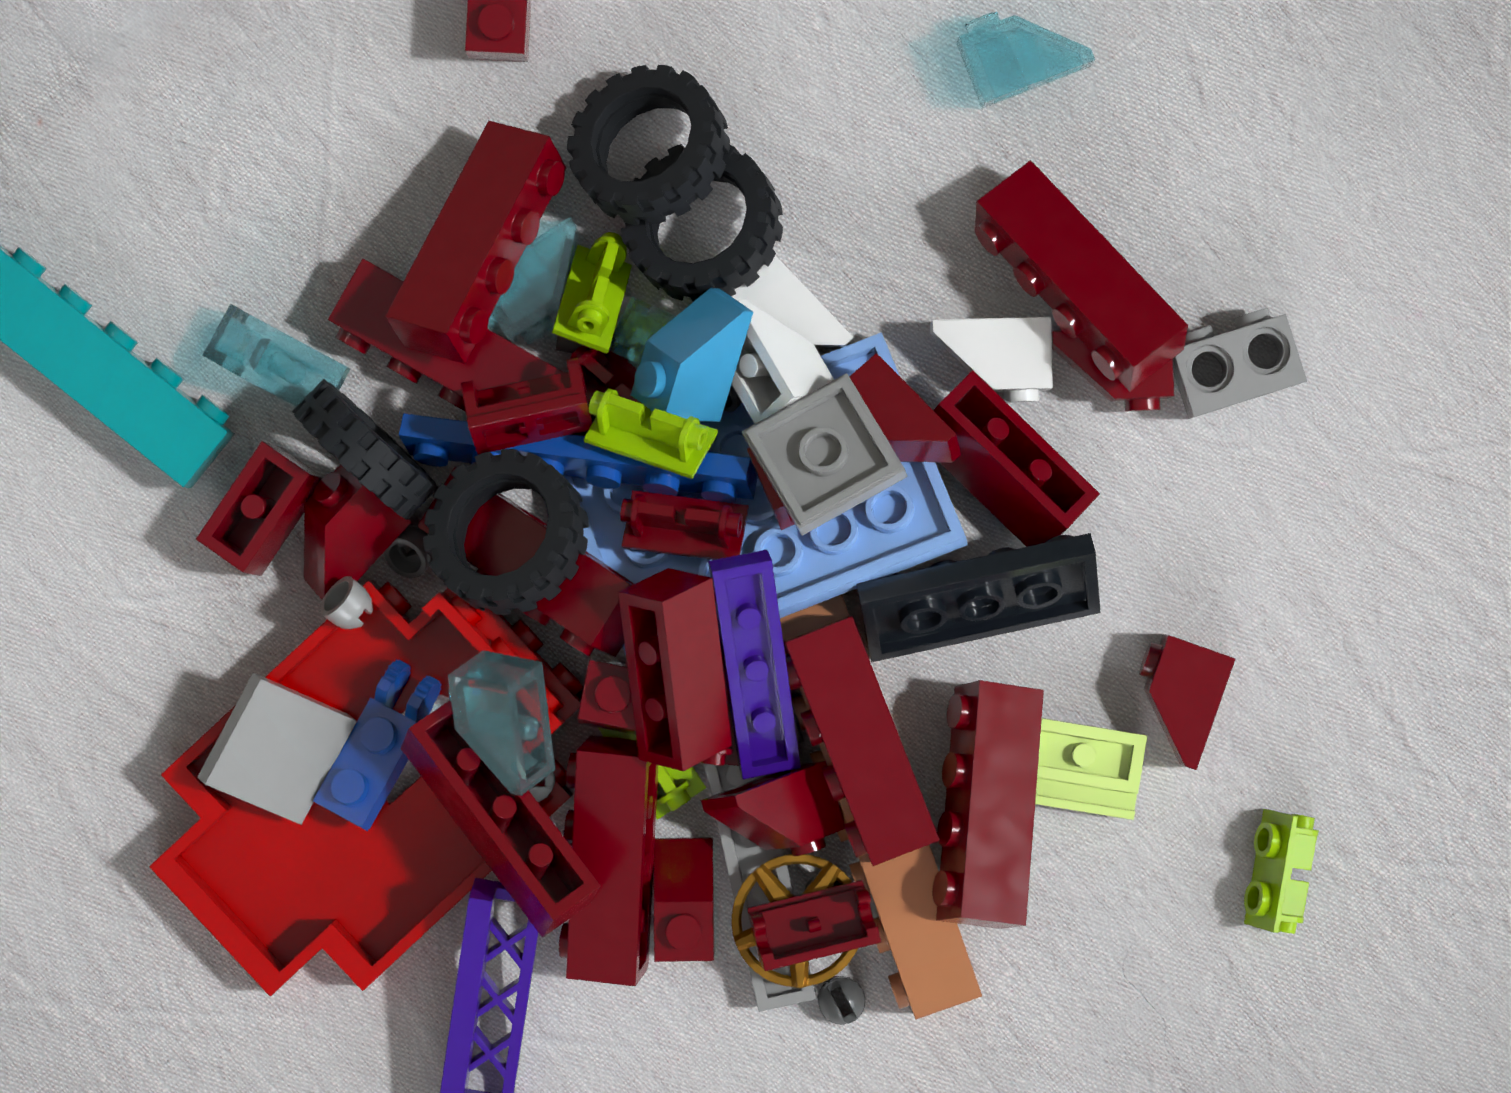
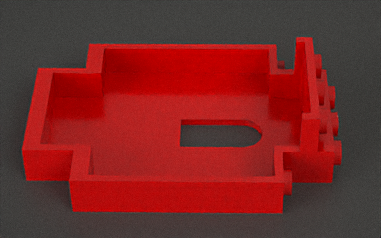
M369 580L363 585L372 598L373 611L371 614L363 611L359 616V619L364 623L361 627L342 629L327 619L265 677L345 712L358 721L369 699L375 698L376 687L388 666L393 661L395 662L396 659L410 665L411 673L393 710L403 714L406 711L407 702L419 682L422 681L423 677L431 676L442 684L440 695L450 699L455 696L459 697L510 766L523 756L537 755L534 750L580 708L581 699L577 694L584 688L579 680L561 662L552 669L537 653L544 644L521 619L512 626L503 615L495 614L488 608H485L484 611L478 610L447 588L444 592L436 594L422 608L423 611L411 621L405 614L412 607L407 599L389 581L380 587L374 580ZM233 707L161 774L201 819L149 867L270 997L321 949L364 991L471 891L475 878L484 879L492 870L421 776L392 804L386 799L368 831L313 802L301 825L205 785L198 778V775L234 709ZM548 753L544 759L554 769L555 785L551 793L538 803L548 817H550L571 798L573 793L566 787L567 771ZM517 774L524 785L545 786L546 775Z

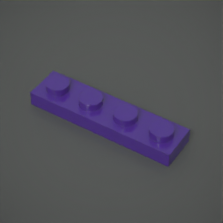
M762 550L708 561L710 577L713 579L721 652L738 767L742 779L801 768L773 564L768 550Z

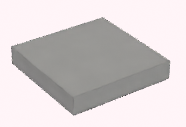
M847 373L742 431L745 441L802 536L907 477L905 468Z
M253 672L202 767L198 778L205 785L302 825L313 804L314 797L357 721L345 712Z

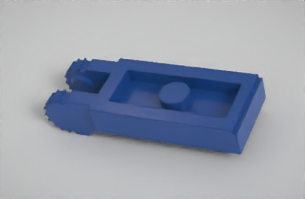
M397 659L388 666L384 676L380 679L376 687L375 698L369 699L340 754L313 799V802L366 831L371 828L409 760L400 749L408 729L430 714L435 701H437L440 695L442 685L440 681L431 676L423 677L407 702L405 716L398 713L393 708L407 684L411 667Z

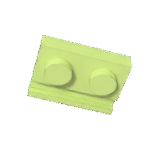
M1042 718L1035 804L1134 820L1147 735Z

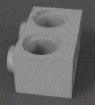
M1264 308L1234 318L1237 329L1215 336L1212 326H1207L1187 333L1184 350L1173 358V373L1188 419L1307 382L1286 314L1271 318L1268 308ZM1256 336H1264L1271 339L1277 347V360L1269 369L1255 366L1249 358V344ZM1199 354H1210L1221 364V378L1213 387L1203 386L1193 377L1192 364Z

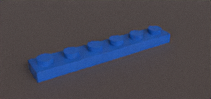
M403 413L399 437L410 456H413L416 461L436 467L446 466L448 461L470 463V465L476 462L475 456L478 454L467 421ZM566 435L507 448L516 449L523 456H526L528 452L536 454L547 464L552 465L563 476L585 478L587 483L605 489H616L620 487V483L643 486V489L650 493L676 496L679 490L701 493V496L706 500L735 503L736 498L754 500L758 479L749 457L707 452L693 479L585 443V436ZM501 450L493 451L490 453H492L494 456L501 455Z

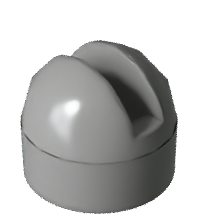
M350 576L338 580L328 590L320 605V614L342 629L361 627L364 623L359 619V616L363 611L371 614L373 611L371 596L361 584Z

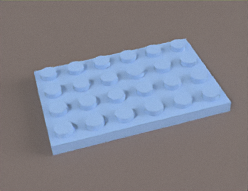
M882 332L821 356L834 380L846 373L850 376L876 353L899 375ZM743 403L733 412L723 411L720 422L699 421L702 425L718 430V434L708 452L750 458L747 451L749 446L744 439L742 431L753 426L755 423ZM901 462L907 474L905 479L803 536L796 525L783 530L780 529L759 479H757L754 500L736 498L735 504L749 505L740 555L768 550L773 564L780 618L857 589L856 584L888 577L967 546L965 533L936 463ZM564 476L580 494L583 501L580 503V507L587 512L589 527L583 528V536L588 539L587 552L635 584L667 568L710 577L708 561H711L710 559L622 548L626 525L625 522L620 520L623 499H631L632 490L647 492L643 489V486L620 483L619 488L605 489L587 483L585 478ZM678 490V494L676 495L681 497L704 499L701 496V493ZM624 643V645H623V650H624L625 655H626L625 643Z

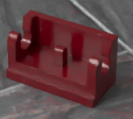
M578 357L566 360L568 372L477 391L474 388L473 380L462 382L461 388L468 428L477 454L588 431L593 420L592 415L589 413V401Z
M856 880L747 907L760 965L764 971L882 943L879 929L873 919L870 907L871 898L868 889L863 884V880Z

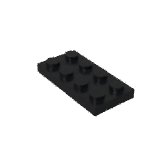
M1091 533L1079 536L1059 535L1045 543L1018 549L1010 547L999 548L986 556L958 562L944 560L926 569L903 574L895 573L888 577L856 584L871 662L1101 613L1096 552Z

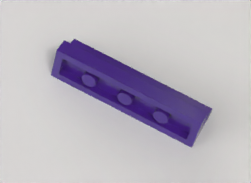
M475 878L469 895L440 1093H491L468 1089L470 1072L488 1059L504 1078L502 1093L515 1092L539 932L529 919L526 924L510 935L502 928L493 916L496 899L515 901L499 881ZM492 932L499 942L489 948ZM525 937L522 953L515 943ZM506 950L520 968V976L500 990L485 969L488 961ZM484 987L491 997L480 1003ZM517 992L514 1008L507 998ZM498 1005L512 1023V1029L510 1033L491 1044L477 1026L478 1017ZM476 1042L482 1051L472 1058L474 1043ZM509 1046L507 1061H505L499 1052Z

